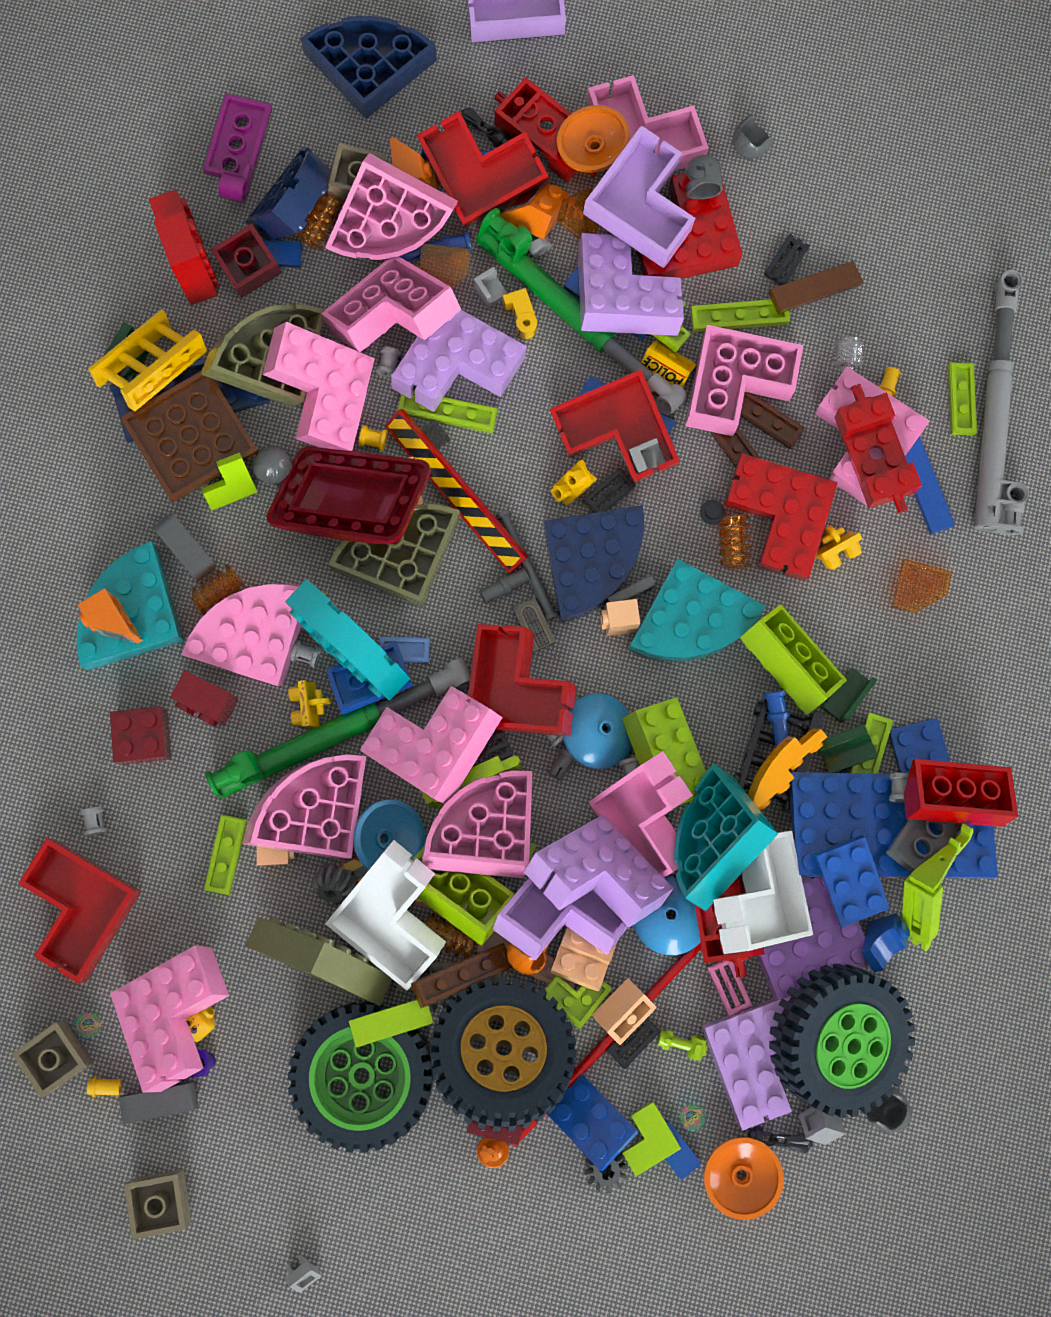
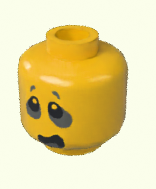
M211 1006L186 1019L194 1042L203 1040L216 1025L215 1012Z

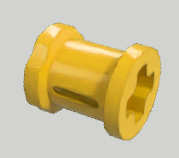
M363 425L359 437V446L367 445L379 448V451L383 452L388 430L378 431Z

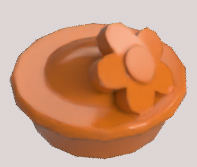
M487 1137L479 1141L477 1157L484 1166L498 1168L507 1161L509 1148L506 1142Z

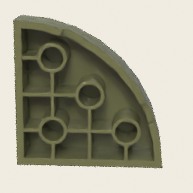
M281 304L252 313L230 327L217 340L206 358L201 375L290 407L304 403L305 391L262 374L274 328L288 322L320 335L324 319L321 313L325 310L304 304Z
M438 504L417 505L403 537L398 542L393 544H376L343 540L335 550L328 566L335 573L423 607L461 518L460 510Z
M270 916L269 920L258 917L245 944L246 947L329 985L381 1006L392 978L374 963L367 964L368 958L357 953L351 956L352 950L339 944L335 948L333 940L321 935L318 938L317 934L306 929L299 933L301 928L286 922L284 927L285 922Z

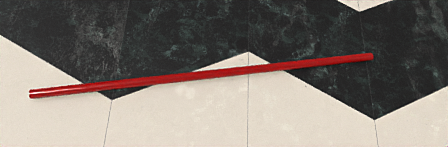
M701 942L692 950L682 954L644 994L651 1002L702 949ZM609 1034L573 1070L567 1090L615 1042ZM535 1120L531 1121L529 1127L522 1128L520 1142L537 1125Z

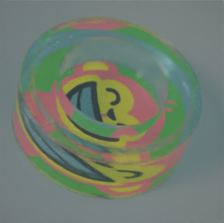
M84 1012L77 1016L74 1021V1031L83 1039L95 1037L102 1028V1020L94 1012Z
M687 1104L681 1108L679 1122L684 1129L696 1132L704 1126L706 1116L700 1106Z

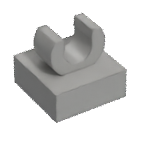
M299 1255L300 1266L296 1270L291 1264L286 1265L289 1275L285 1277V1280L290 1288L301 1293L322 1275L318 1267L309 1263L305 1257Z

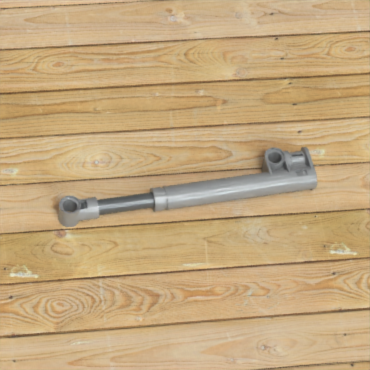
M1014 269L1005 271L994 285V292L996 294L995 312L998 314L994 358L988 365L989 375L987 376L974 529L978 531L1006 535H1020L1024 533V528L1021 527V516L1025 511V501L1029 497V490L1026 485L1020 482L1004 480L1014 364L1010 362L1014 313L1017 312L1019 288L1023 283L1021 273ZM1004 281L1009 282L1012 287H1008ZM1010 492L1017 494L1018 501L1012 499Z

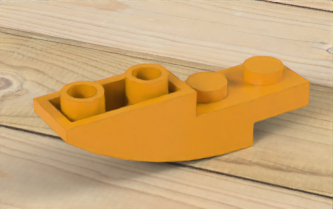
M812 728L799 740L795 737L787 736L770 753L757 772L748 792V796L759 810L767 807L771 802L769 799L776 793L781 794L790 787L789 782L794 777L789 772V769L793 770L800 766L804 761L802 758L809 752L814 753L823 746L822 741L827 736L822 729Z

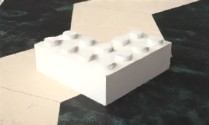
M792 831L781 832L742 872L746 893L713 900L717 922L722 925V929H719L724 954L750 951L813 935L803 882L798 870Z
M393 840L325 924L405 990H408L411 987L410 983L415 982L435 960L446 941L407 910L435 873L417 858L413 862L410 859L412 854Z

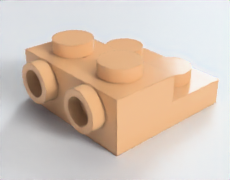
M566 926L550 973L599 992L616 944L606 955Z

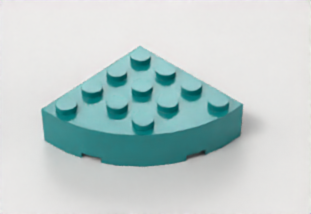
M152 541L133 548L116 559L101 573L86 597L87 599L104 588L118 598L143 641L138 644L104 636L97 631L93 632L89 626L86 627L79 618L76 647L80 667L89 671L185 641L158 547Z
M677 559L628 650L654 660L687 662L703 659L723 651L738 641L756 623L766 606Z
M308 579L285 601L292 609L289 614L299 622L309 635L329 655L331 654L335 657V660L345 669L347 668L361 683L366 680L370 684L367 688L378 698L383 695L390 701L410 680V677L399 665L392 661L386 655V652L347 614L340 611Z
M715 763L712 764L695 787L694 791L697 793L691 805L686 804L676 833L674 860L678 862V872L676 873L678 885L687 900L705 911L714 903L713 900L718 899L778 835L777 831L736 779Z

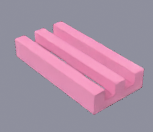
M725 960L707 967L728 1016L753 1006L741 978H736L733 962ZM726 965H728L744 1000V1003L741 1005L724 969ZM719 969L735 1005L734 1008H731L715 970Z

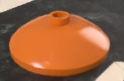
M601 105L587 106L573 112L562 123L557 135V147L563 161L569 167L586 173L600 172L610 168L630 141L629 126L625 118L618 111Z
M736 1137L724 1141L712 1151L704 1169L706 1193L712 1204L728 1217L738 1220H751L761 1217L776 1205L783 1190L784 1174L778 1157L769 1146L757 1139ZM739 1170L745 1171V1176L743 1178H738L736 1176Z

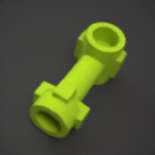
M660 1030L657 1045L662 1046L663 1050L668 1051L670 1046L688 1051L687 1057L701 1061L702 1057L706 1055L708 1048L706 1044L707 1039L692 1035L690 1041L673 1036V1030Z

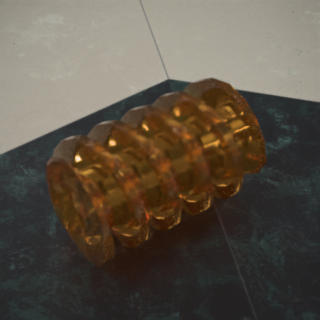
M327 195L319 197L314 208L306 217L308 223L301 232L297 233L300 240L313 249L324 250L323 246L319 243L328 242V238L323 234L331 235L332 230L327 226H335L336 222L331 217L338 218L340 213L335 209L342 210L344 205L337 199Z
M731 515L722 518L718 522V525L722 528L719 530V536L723 537L720 539L719 545L724 547L719 551V554L724 557L720 560V564L724 567L744 569L752 566V564L745 562V559L752 557L751 554L744 553V550L751 548L750 544L744 543V540L751 538V535L743 533L744 530L750 528V525L743 524L744 520L750 518L748 515Z
M228 564L224 565L225 574L220 570L216 571L217 580L212 576H208L209 585L202 581L199 582L201 591L194 587L191 588L193 594L191 599L203 615L207 613L206 608L211 609L215 606L214 602L219 603L223 600V596L227 598L232 595V590L236 593L240 592V584L246 588L234 569Z
M432 913L425 925L446 941L445 953L448 954L452 948H455V957L464 952V960L467 959L474 940L458 928L454 929V925L450 922L446 926L445 918L443 917L436 922L435 913Z

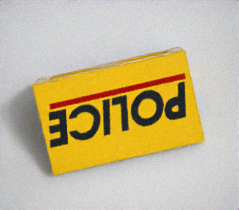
M655 340L649 346L641 361L653 374L658 373L670 385L678 384L682 388L697 366L696 363L678 352H673L658 340Z

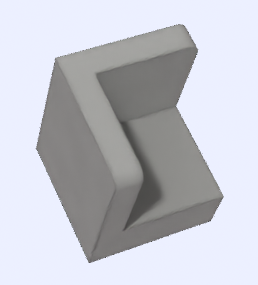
M495 267L474 278V290L487 309L502 301L503 295L508 294L497 278Z
M657 438L629 449L638 474L665 463Z
M814 1107L799 1114L805 1138L826 1145L845 1134L841 1118L835 1114L830 1116Z

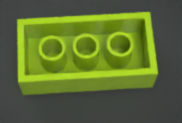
M781 604L740 637L746 648L758 658L763 668L771 673L779 686L786 690L796 706L803 710L806 715L827 700L847 681Z
M677 697L636 710L623 717L622 720L639 765H642L663 751L676 770L674 775L681 777L693 795L678 806L692 802L697 793L694 789L706 773V770Z
M423 848L412 859L413 862L416 858L421 862ZM430 869L435 874L417 898L482 946L494 932L493 927L498 914L515 894L490 875Z

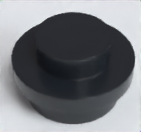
M716 500L706 501L700 509L701 519L710 525L720 523L725 515L723 505Z

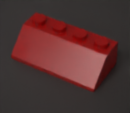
M924 759L912 760L904 791L906 819L1004 827L1018 817L1011 767Z

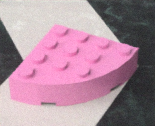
M369 153L362 162L325 248L343 256L370 258V260H382L401 256L417 249L424 242L432 238L444 226L458 201Z
M267 584L247 588L228 596L213 606L199 620L189 635L181 655L275 686L284 684L291 663L292 649L301 630L299 622L289 614L292 609L285 601L300 585Z
M340 755L326 757L299 766L284 775L268 789L256 805L247 824L242 844L341 860L352 859L354 830L358 818L366 756Z
M533 771L501 772L496 776L475 780L459 790L444 804L434 820L426 838L421 862L429 869L524 878V871L529 864Z

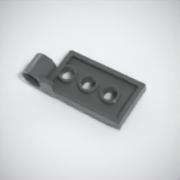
M907 819L885 853L912 873L917 867L948 845L950 837L956 839L961 832L962 824ZM929 823L937 826L938 835L931 833ZM917 842L925 846V855L918 852L916 848Z

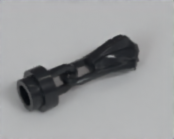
M470 107L461 111L466 124L485 133L487 138L493 143V147L497 148L511 140L509 133L505 130L500 131L495 126H489ZM494 133L498 134L496 138L492 137L491 135H494Z
M755 1126L754 1129L750 1128L748 1131V1137L757 1139L767 1146L788 1147L802 1153H807L813 1145V1141L806 1139L805 1134H774L763 1131V1127ZM763 1136H769V1141H763ZM778 1138L784 1139V1143L778 1142Z

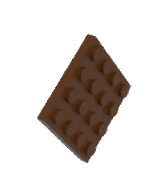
M202 371L146 402L136 411L132 410L120 417L172 503L221 475L216 463L217 461L239 452L243 461L258 452V449L214 379L201 375Z

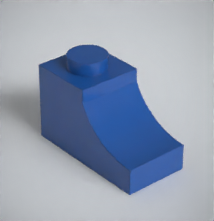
M897 913L869 922L861 953L874 973L884 970L885 965L893 955L902 949H906L910 930L907 923L902 922Z

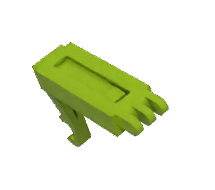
M496 756L472 767L458 791L483 777L489 778L499 775L501 772L519 771L521 769L519 757L512 756L504 761H500L499 756ZM421 791L429 809L436 806L440 809L444 806L443 803Z
M962 824L961 832L956 839L950 837L948 845L917 867L904 881L902 922H906L910 930L908 941L912 938V943L916 946L921 943V949L924 951L930 948L931 941L939 932L943 893L941 883L956 856L968 844L973 835V828Z

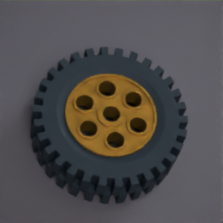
M498 977L497 984H492L491 978L483 980L482 987H478L477 982L470 985L469 992L466 993L462 989L457 993V1000L454 1001L451 998L447 1003L446 1011H441L438 1024L435 1023L433 1030L431 1064L432 1076L436 1080L438 1093L442 1092L443 1101L446 1105L451 1104L453 1106V1113L457 1116L460 1113L465 1116L464 1121L469 1124L473 1120L478 1122V1128L484 1130L486 1125L493 1126V1131L500 1132L501 1127H507L509 1132L515 1131L517 1125H522L524 1129L529 1127L533 1120L536 1123L541 1121L546 1112L550 1114L554 1110L556 1103H560L569 1086L575 1066L576 1050L574 1048L576 1039L575 1035H571L573 1029L571 1021H565L567 1013L563 1008L558 1011V1001L554 997L550 1000L546 999L547 991L540 988L538 993L533 991L534 984L528 981L526 987L519 986L520 979L513 978L512 984H505L506 977ZM496 1020L501 1022L503 1027L499 1030H493L490 1028L489 1023ZM518 1027H524L528 1030L529 1034L523 1037L518 1036L514 1030ZM475 1039L483 1041L485 1046L481 1049H474L470 1043ZM499 1046H506L511 1052L506 1056H502L497 1053L496 1049ZM526 1052H532L537 1059L534 1062H527L523 1059L522 1055ZM481 1065H488L492 1072L489 1075H482L477 1069ZM508 1071H513L518 1075V1079L514 1082H509L504 1078V1074Z

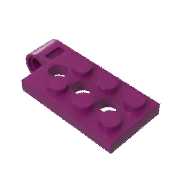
M225 94L203 167L204 174L220 177L219 197L243 203L246 201L273 110L271 104ZM240 119L249 120L248 125L245 127H239L236 124ZM235 140L243 142L242 146L238 149L230 147V144ZM228 162L236 163V167L231 171L224 169V165Z

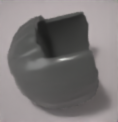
M752 114L739 123L733 135L734 149L739 155L747 159L761 157L767 153L775 141L772 136H768L763 129L755 124Z
M267 446L260 449L252 462L254 474L259 480H263L265 483H276L278 488H280L293 466L289 453L280 446Z
M890 1087L894 1094L890 1098L882 1095L880 1098L883 1104L879 1107L870 1103L871 1111L866 1113L869 1122L877 1129L888 1133H895L907 1127L912 1119V1111L907 1098L897 1089Z

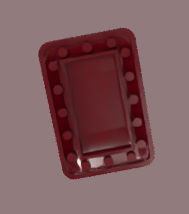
M306 446L297 452L292 462L293 466L283 480L267 512L266 518L271 526L293 532L354 542L393 544L403 537L431 474V468L426 461L420 459Z

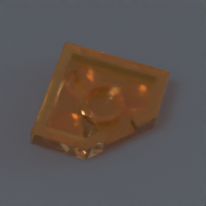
M591 188L583 189L573 196L564 198L557 218V222L579 240L582 233L596 234L598 227L596 222L583 214L585 201L593 191Z
M423 244L421 247L419 269L452 288L468 275L471 250Z
M903 559L891 607L916 614L948 595L953 571Z

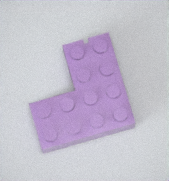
M467 0L471 42L565 35L566 14L564 0Z
M641 125L586 199L583 214L664 268L691 232L695 217L659 194L678 167L682 152L663 141L659 153L656 155L655 152L660 137Z
M582 233L578 247L581 331L678 336L684 319L683 301L681 300V278L632 275L630 245L615 235Z
M460 310L425 340L417 336L391 376L392 389L411 399L413 396V385L416 386L415 402L433 412L458 374L501 397L525 360L527 346Z
M604 815L599 816L536 852L524 871L539 889L544 887L554 871L555 875L545 889L544 894L558 910L563 909L594 890L628 927H631L660 908L674 889Z
M554 871L541 889L528 878L498 914L493 927L495 932L535 961L563 925L569 927L606 955H608L628 928L594 890L563 909L558 910L544 894L545 889L555 875Z
M791 996L784 998V1000L789 1001ZM770 999L731 1016H725L701 1025L738 1127L742 1130L764 1123V1116L771 1120L792 1112L780 1078L774 1071L775 1065L771 1062L770 1055L776 1054V1052L769 1049V1041L776 1040V1037L770 1034L771 1026L778 1027L779 1023L773 1019L775 1012L782 1014L784 1010L783 1007L778 1005L781 1000Z

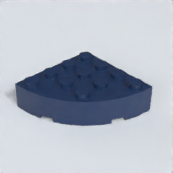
M376 16L341 18L340 22L330 25L325 23L300 38L304 54L366 119L437 61L436 45L412 27L409 29L399 25L398 21Z
M302 147L245 222L248 225L252 223L258 234L269 241L273 239L278 240L280 237L284 238L295 232H301L308 223L305 218L312 211L319 197L329 188L327 182L331 169L308 147Z
M643 505L544 521V533L560 623L579 619L591 613V611L605 604L607 598L617 593L624 585L634 568L642 545L644 532Z

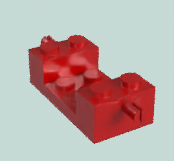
M526 77L508 97L501 91H498V94L494 97V100L500 103L494 111L495 126L501 131L505 130L509 133L511 139L515 138L517 134L520 135L526 131L533 147L549 159V169L568 183L579 171L569 167L561 158L557 147V135L562 123L572 113ZM544 121H549L553 124V127L545 130L541 128L540 124ZM598 172L587 173V174H589L592 178H594L595 175H596Z
M861 384L851 387L856 401L839 408L834 418L868 509L894 501L897 513L900 514L908 510L903 497L915 494L921 488L920 478L914 463H907L892 423L896 415L887 392L874 397H865ZM871 448L880 449L883 454L882 458L878 460L873 459L869 454V450Z
M742 873L719 898L745 893ZM714 903L706 911L695 905L704 963L725 960L734 962L736 978L747 976L744 960L752 956L765 955L764 947L750 951L724 954L719 929H722V925L717 922Z

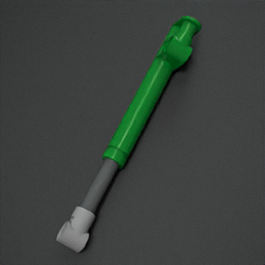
M498 208L492 209L481 224L476 243L590 345L592 344L599 353L605 351L629 374L641 369L660 413L668 416L687 399L685 390L678 384L670 385L658 373L653 374L614 339L616 336L614 332L581 331L580 302L527 256L532 244L530 231L524 226L519 225L516 227L512 222L508 223L500 216L501 211Z
M464 658L455 659L446 664L444 670L428 676V680L396 694L390 701L386 699L377 704L374 702L341 715L256 755L252 750L240 752L234 755L230 762L225 764V767L213 773L209 770L206 771L207 782L213 793L220 799H223L372 729L386 707L398 712L435 694L438 697L446 693L451 686L458 690L466 688L470 684L471 672Z

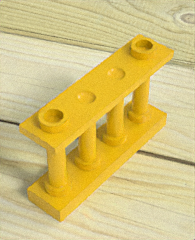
M161 309L88 369L96 386L100 388L106 382H112L121 388L120 391L128 407L136 411L206 353L207 349L201 333L196 330H192L185 337L172 330L165 311ZM162 336L176 343L167 352L154 344ZM145 350L158 358L149 367L136 360ZM126 366L140 373L131 382L117 374Z

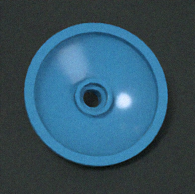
M601 693L585 695L576 700L574 709H569V712L573 713L571 737L563 736L568 752L580 764L593 769H606L619 764V761L624 760L632 749V744L622 720L623 717L630 714L627 708L616 698ZM603 724L606 725L608 728L607 733L603 732L602 730Z
M391 799L378 801L366 808L360 815L354 830V848L362 865L369 871L393 840L412 854L410 857L412 860L426 842L425 828L418 813L407 803ZM381 834L385 837L383 843L380 841Z
M667 877L665 880L674 889L662 906L635 923L634 929L640 940L649 949L663 955H680L692 950L701 942L695 904L684 897L677 878ZM667 911H675L676 918L673 920L666 917Z

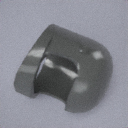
M699 155L688 162L686 175L691 180L686 186V196L688 198L708 199L722 192L721 166L716 158L710 155Z

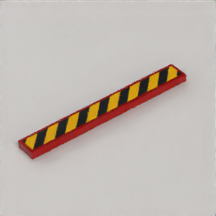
M399 409L385 425V428L410 457L424 460L429 464L431 468L429 480L454 509L460 510L462 519L509 574L513 573L529 556L404 409Z

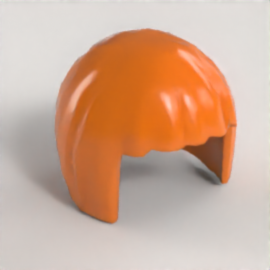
M508 942L507 959L509 964L521 974H537L546 965L547 957L545 952L548 945L535 961Z

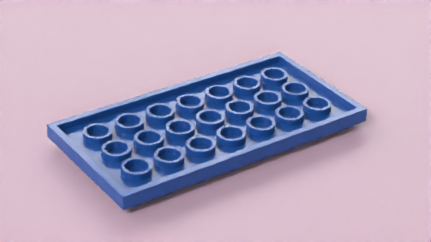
M791 772L794 777L789 782L791 825L797 853L798 870L801 877H822L814 853L863 835L866 837L880 878H908L911 873L885 853L907 820L905 803L889 801V796L892 795V780L889 779V774ZM929 823L931 833L938 835L937 826ZM969 824V827L973 828V835L968 844L956 856L945 878H998L994 826ZM917 842L916 848L918 852L925 855V846Z

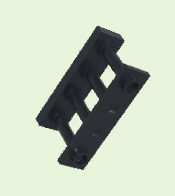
M762 698L761 701H757L755 704L753 715L756 716L747 749L739 773L735 772L733 776L739 785L747 790L750 789L753 780L746 779L750 764L761 767L766 758L754 755L757 741L775 745L774 735L761 731L764 718L769 714L766 698ZM813 712L809 714V717L805 716V718L790 714L787 723L800 727L801 731H804V736L812 728L820 729L824 714ZM809 752L802 758L804 760L803 763L793 770L789 769V772H807L812 753ZM788 788L781 794L776 793L772 798L778 799L779 803H782L781 810L791 813L790 788Z

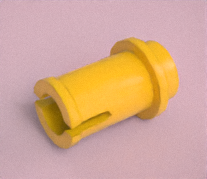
M887 367L881 385L878 387L894 397L896 394L895 387L901 372L894 367Z
M98 1076L88 1079L87 1095H92V1098H95L96 1095H121L122 1079H98Z

